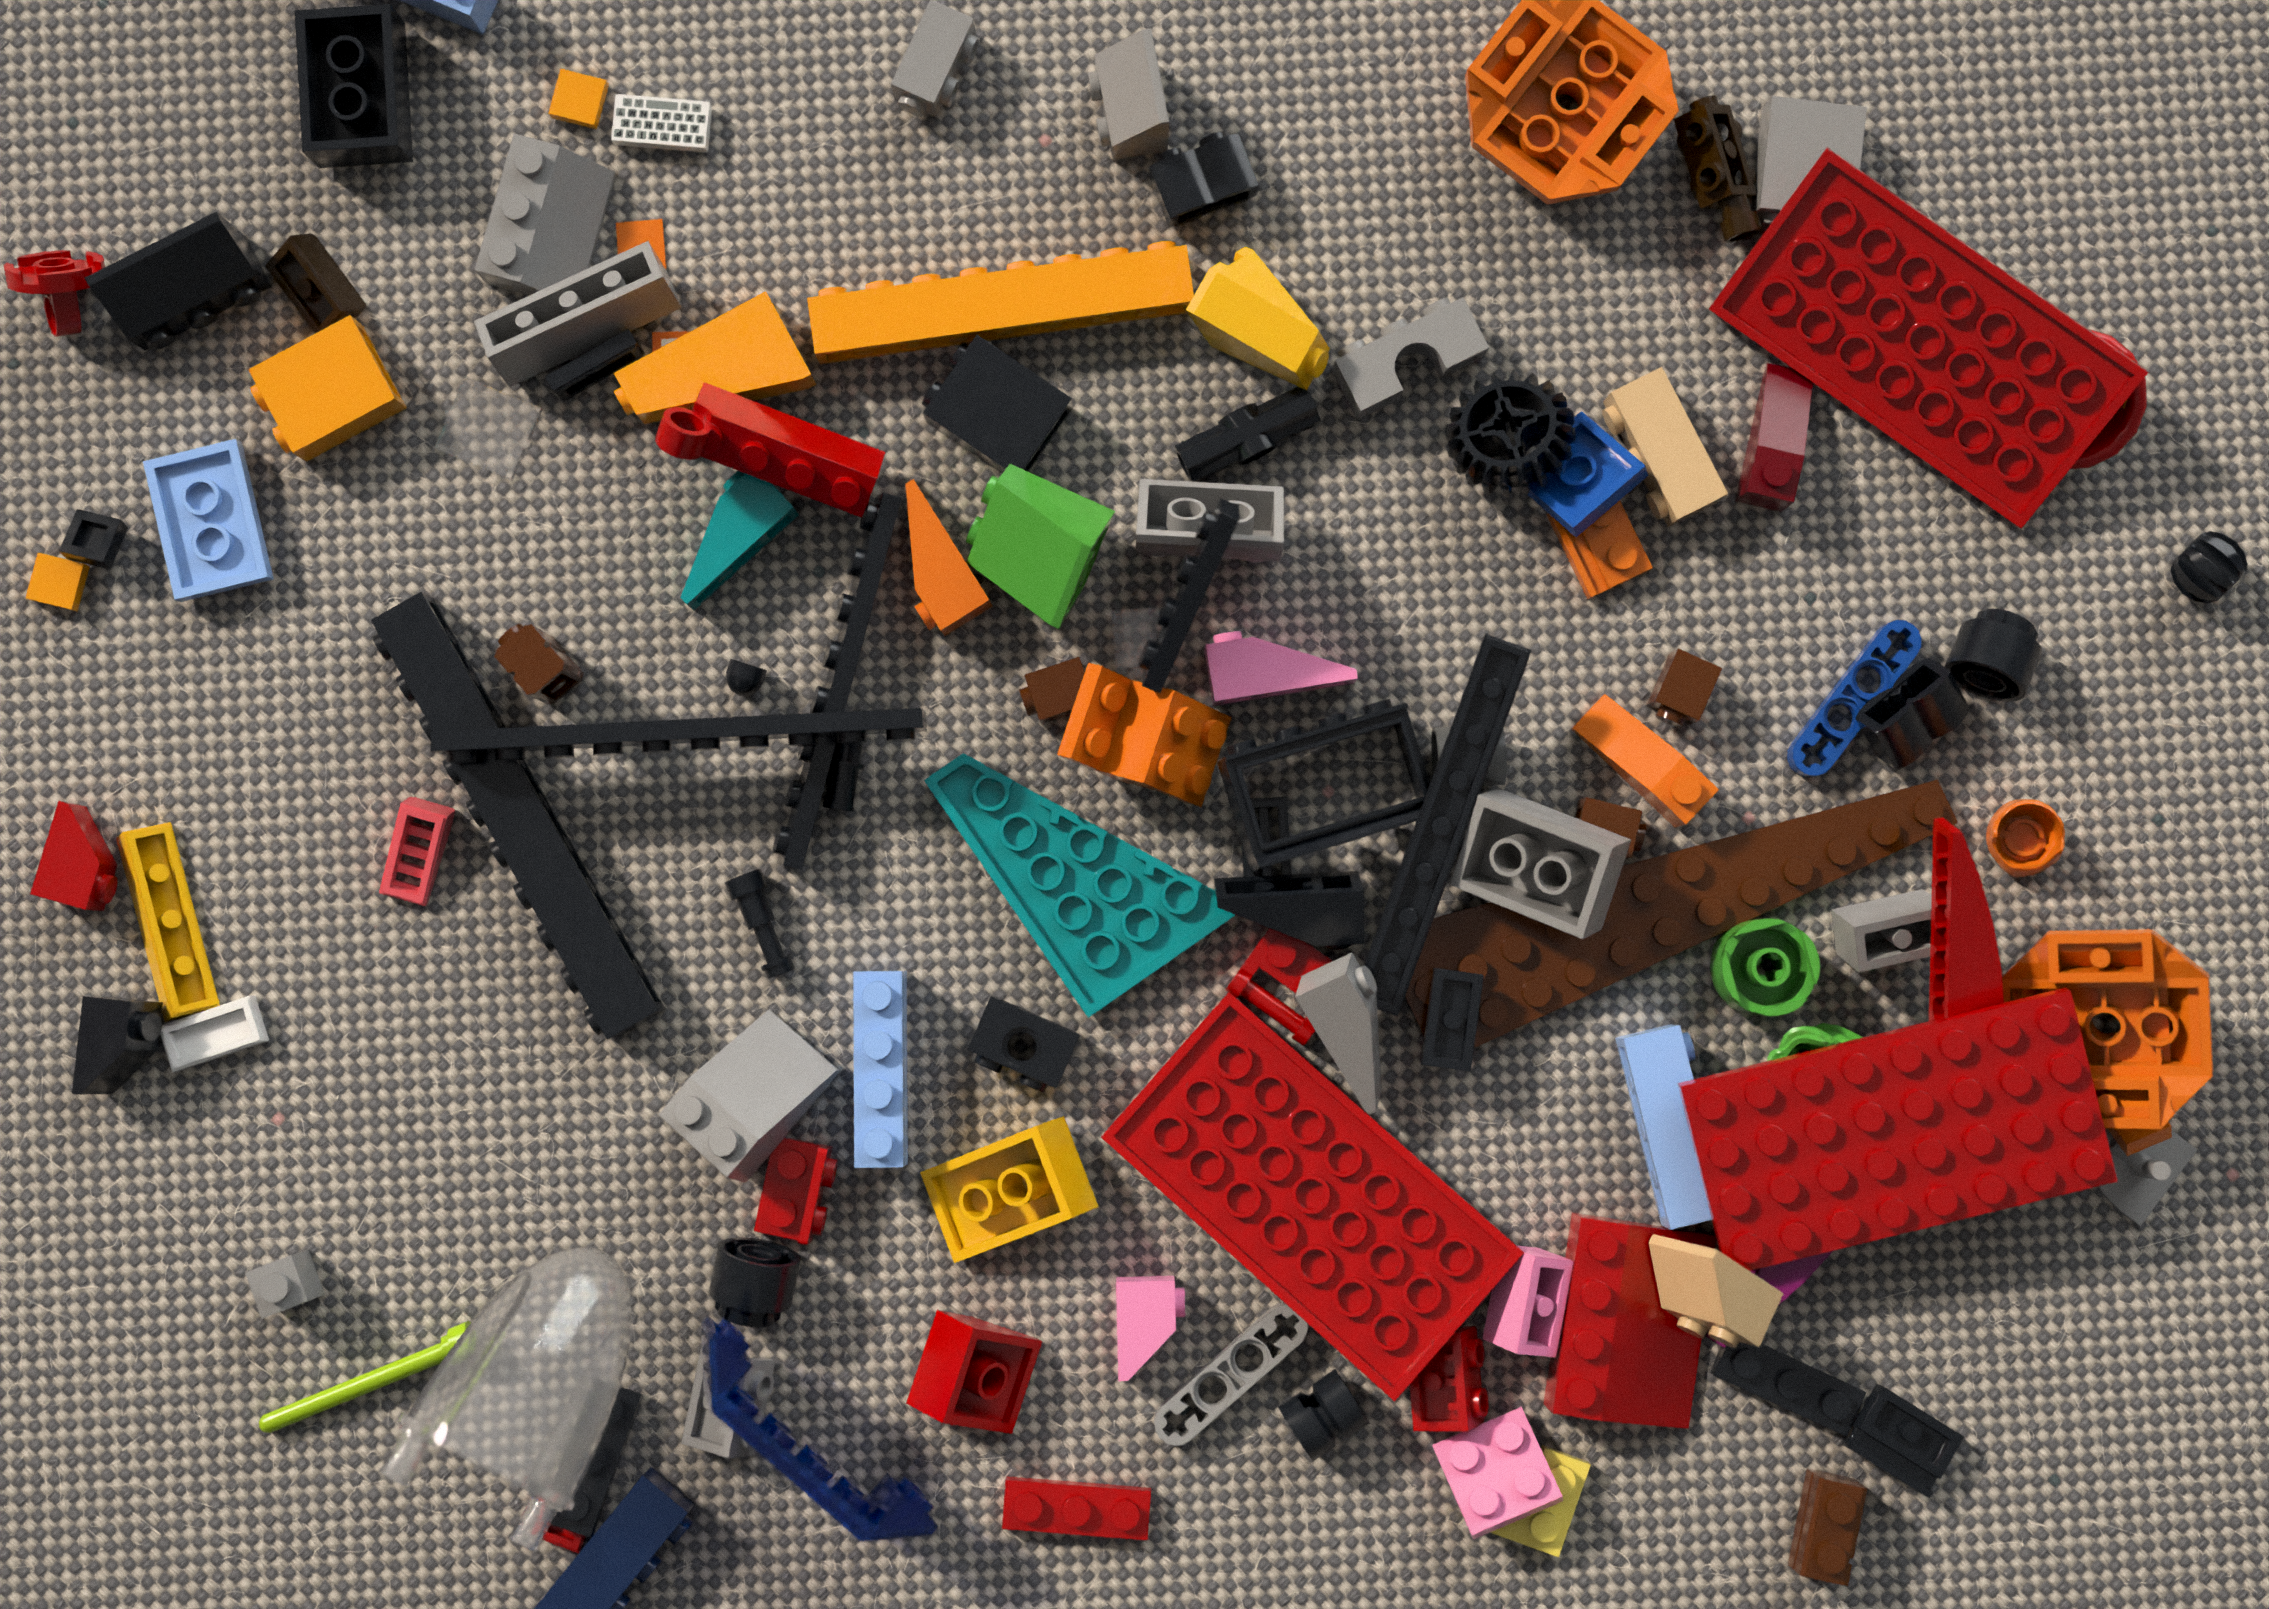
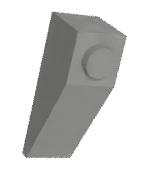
M1350 953L1302 975L1295 998L1365 1112L1370 1115L1377 1111L1382 1089L1376 1000L1377 985L1368 967L1365 965L1360 966L1353 953Z

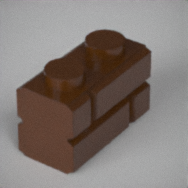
M521 623L516 624L508 629L498 640L501 646L496 649L494 657L508 673L514 675L513 679L530 697L548 705L555 704L583 680L584 673L569 656L565 655L566 652L551 635L532 624L524 626Z
M1807 1468L1788 1559V1565L1800 1576L1848 1586L1852 1569L1849 1559L1854 1558L1867 1487L1853 1478Z

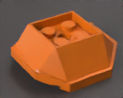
M1521 0L1472 62L1465 74L1471 147L1547 205L1618 191L1679 112L1676 95L1673 92L1666 50L1600 0ZM1561 94L1572 96L1577 101L1578 108L1575 110L1563 109L1557 103L1556 96Z
M2153 929L2048 931L2002 975L2004 1003L2061 988L2071 990L2105 1128L2161 1129L2213 1076L2209 973ZM2099 1013L2112 1014L2120 1022L2121 1028L2113 1033H2103L2094 1026L2092 1018Z

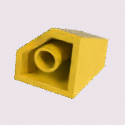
M1243 247L1235 252L1234 262L1230 265L1219 262L1209 268L1189 303L1186 312L1210 346L1307 390L1312 380L1318 378L1324 372L1329 359L1328 352L1330 348L1316 326L1254 250Z

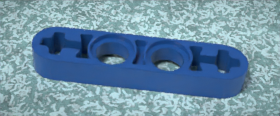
M1895 620L1883 625L1875 632L1791 743L1787 751V760L1790 768L1796 774L1812 778L1826 773L1835 764L1861 729L1855 719L1860 709L1879 693L1892 688L1896 680L1917 656L1921 648V636L1919 630L1912 623L1905 620ZM1899 632L1904 634L1905 638L1902 644L1907 648L1906 651L1899 650L1893 653L1886 663L1871 656L1872 652L1877 657L1886 653L1892 643L1887 638L1888 634L1892 636ZM1888 665L1894 666L1893 671H1891ZM1862 667H1871L1880 676V686L1873 694L1861 691L1856 683V675ZM1835 704L1843 705L1851 712L1852 723L1846 731H1837L1828 722V712ZM1817 726L1818 730L1825 737L1837 741V744L1834 747L1831 741L1824 743L1817 753V757L1821 760L1820 765L1813 763L1805 766L1802 762L1806 755L1801 751L1802 746L1805 748L1814 746L1822 737L1821 734L1813 731Z

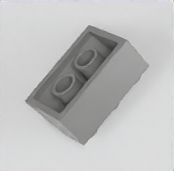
M514 133L475 266L476 273L488 285L531 295L590 268L617 175L615 171L560 145Z
M1140 479L1136 554L1167 557L1185 556L1188 553L1194 556L1201 542V539L1195 537L1199 523L1205 511L1214 512L1220 498L1239 505V521L1222 558L1241 559L1255 563L1263 561L1279 562L1284 547V487Z

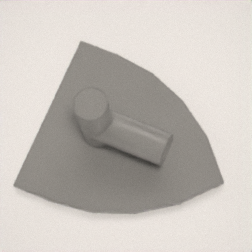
M2105 1128L2118 1182L2098 1186V1188L2121 1213L2138 1226H2141L2196 1153L2197 1149L2172 1132V1138L2126 1156L2108 1128Z

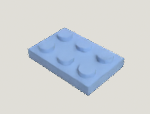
M232 439L143 461L174 600L184 602L274 579L241 441Z

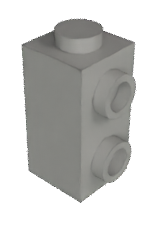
M934 0L929 1L891 82L894 99L898 100L897 105L900 108L918 117H923L924 113L938 118L943 105L951 106L960 86V80L956 79L962 64L969 65L972 62L979 46L980 38L976 37L974 18Z

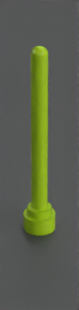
M469 1321L449 1328L447 1335L441 1337V1343L264 1414L259 1420V1428L265 1433H271L448 1361L450 1364L458 1362L460 1365H464L479 1359L483 1355V1348L478 1332Z

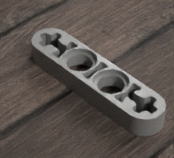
M1278 1303L1269 1308L1160 1404L1154 1417L1155 1431L1159 1438L1166 1444L1173 1446L1184 1445L1192 1440L1302 1343L1308 1331L1307 1322L1285 1303ZM1282 1314L1285 1318L1295 1315L1298 1318L1293 1324L1296 1334L1289 1337L1286 1333H1282L1273 1340V1344L1280 1349L1272 1355L1265 1341L1255 1335V1333L1263 1328L1268 1337L1278 1327L1275 1321L1277 1315ZM1246 1344L1256 1345L1263 1353L1261 1365L1253 1371L1242 1370L1235 1362L1237 1350ZM1210 1376L1219 1377L1226 1384V1394L1217 1403L1204 1401L1198 1392L1202 1380ZM1190 1393L1195 1405L1206 1414L1199 1419L1194 1410L1184 1420L1187 1428L1186 1431L1180 1433L1177 1429H1173L1167 1432L1164 1429L1167 1425L1165 1414L1170 1410L1176 1415L1183 1412L1189 1405L1182 1397Z

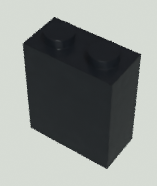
M976 335L970 345L963 342L955 351L949 362V366L953 370L944 383L936 381L922 401V405L926 407L923 411L925 421L1000 473H1003L1009 464L1029 472L1073 409L1072 398L979 335Z

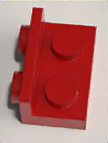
M789 1137L783 1138L769 1157L754 1226L755 1232L797 1240L798 1244L807 1246L813 1241L814 1235L822 1236L828 1207L820 1206L824 1187L832 1188L838 1166V1160L830 1158L832 1146Z
M1465 1326L1458 1329L1410 1383L1413 1431L1469 1432L1484 1423V1417L1487 1416L1489 1409V1398L1487 1390L1482 1388L1480 1368L1484 1364L1485 1351L1482 1340L1477 1337L1476 1326Z

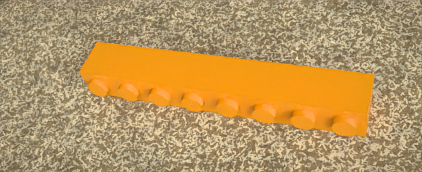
M1160 241L1148 245V250L1132 253H1129L1128 248L1118 247L1104 250L1100 253L1101 257L1082 259L1079 254H1067L1054 258V263L1038 266H1035L1033 261H1017L1006 266L1007 270L988 272L987 268L973 267L960 271L959 277L941 279L939 274H923L912 278V283L894 285L892 281L880 280L866 284L865 290L847 292L844 287L825 288L818 291V296L807 298L814 353L820 364L956 346L961 345L963 342L971 344L976 335H979L986 341L1186 314V309L1194 296L1187 245L1176 246L1174 241Z

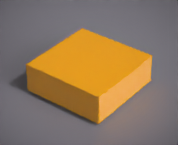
M560 68L548 114L552 119L597 130L609 87L608 82L605 79Z
M37 553L25 598L78 612L90 566Z

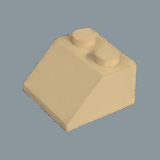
M1652 1234L1649 1247L1661 1308L1679 1319L1676 1326L1686 1333L1701 1339L1704 1338L1707 1332L1714 1340L1732 1348H1736L1739 1342L1760 1347L1783 1293L1716 1249Z

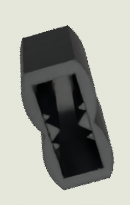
M1224 131L1215 132L1199 141L1200 147L1194 150L1182 152L1181 148H1172L1155 157L1156 163L1149 167V178L1169 228L1194 221L1213 211L1231 207L1257 195L1259 184L1239 133L1226 136Z
M1929 657L1908 668L1896 680L1892 688L1879 693L1869 700L1860 709L1855 719L1875 755L1895 770H1898L1916 761L1928 749L1933 739L1939 738L1957 727L1967 716L1970 709L1951 671Z

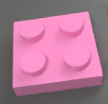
M1522 1407L1482 1423L1469 1432H1461L1432 1445L1473 1540L1563 1502L1560 1489Z

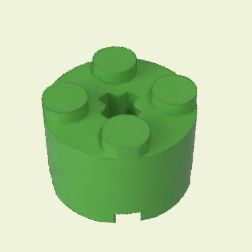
M1765 918L1742 922L1727 930L1718 938L1712 949L1710 974L1717 993L1732 1009L1749 1015L1780 1016L1797 1010L1808 999L1820 975L1819 955L1810 937L1794 925L1780 919ZM1762 960H1770L1772 969L1767 970L1765 975L1758 974L1757 965Z

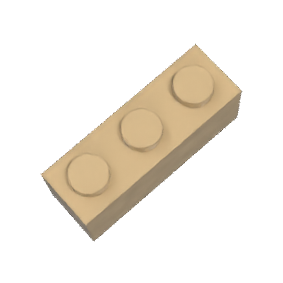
M1663 367L1612 391L1603 401L1606 408L1602 410L1605 423L1613 435L1620 434L1627 450L1646 465L1648 476L1644 479V482L1650 492L1646 494V499L1652 513L1658 520L1663 518L1667 527H1670L1718 503L1728 495Z

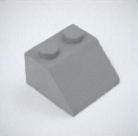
M1151 28L1144 29L1095 54V71L1087 73L1092 102L1101 100L1104 117L1096 118L1101 147L1110 146L1112 161L1168 150L1169 119Z

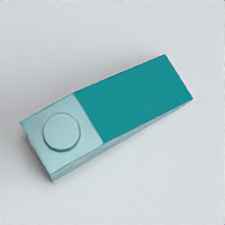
M740 471L734 473L723 486L725 492L717 501L680 597L694 611L799 515L772 483Z

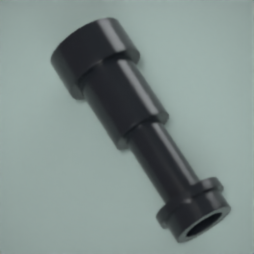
M761 869L745 873L725 882L724 884L731 901L737 900L748 930L753 929L767 962L766 965L761 966L767 978L771 979L795 969L792 959H794L793 955L785 957L771 921H774L775 917L764 892V888L768 886Z

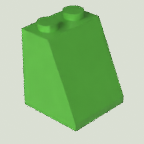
M1009 464L999 478L991 476L983 492L981 502L988 506L983 518L979 516L975 518L967 535L966 543L973 545L967 563L1049 625L1059 629L1084 590L1115 511Z

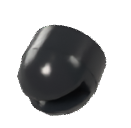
M730 659L726 671L727 684L731 691L739 696L752 695L762 687L767 670Z

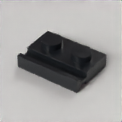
M1876 1383L1852 1425L1855 1428L1849 1438H1845L1841 1445L1920 1494L1930 1498L1933 1493L1931 1488L1937 1478L1941 1479L1964 1436L1886 1387Z

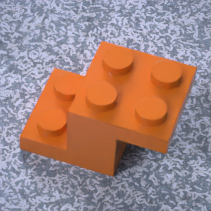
M1088 663L1057 755L1115 780L1155 790L1184 803L1202 807L1206 792L1211 784L1212 774L1219 753L1226 740L1227 730L1232 717L1175 690L1162 688L1161 693L1143 687L1142 682L1131 680L1106 667Z

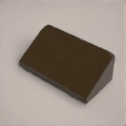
M314 234L290 235L265 265L314 333L329 327L349 315L355 318L367 307L364 300Z

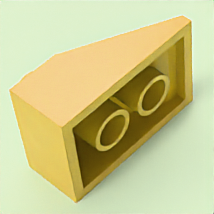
M1064 1116L1039 1124L920 1172L954 1263L1099 1207Z

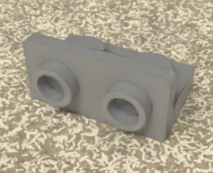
M701 1347L681 1444L725 1458L754 1456L764 1433L763 1419L767 1399L774 1385L773 1370L775 1361L766 1357L749 1358L715 1347Z

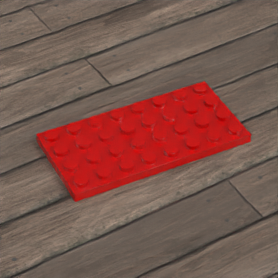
M1826 147L1709 307V310L2021 529L2148 374V371L1829 147Z
M2067 988L1678 1083L1719 1250L1749 1271L2118 1182L2072 993Z
M1230 992L1226 994L1101 1136L1105 1142L1394 1402L1524 1253Z

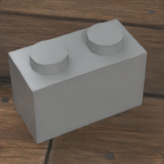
M1920 889L1831 909L1836 954L1858 972L1930 957L1932 895Z

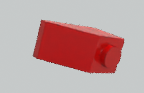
M58 801L30 894L84 910L104 911L105 905L111 902L117 890L118 879L115 876L118 865L86 806Z

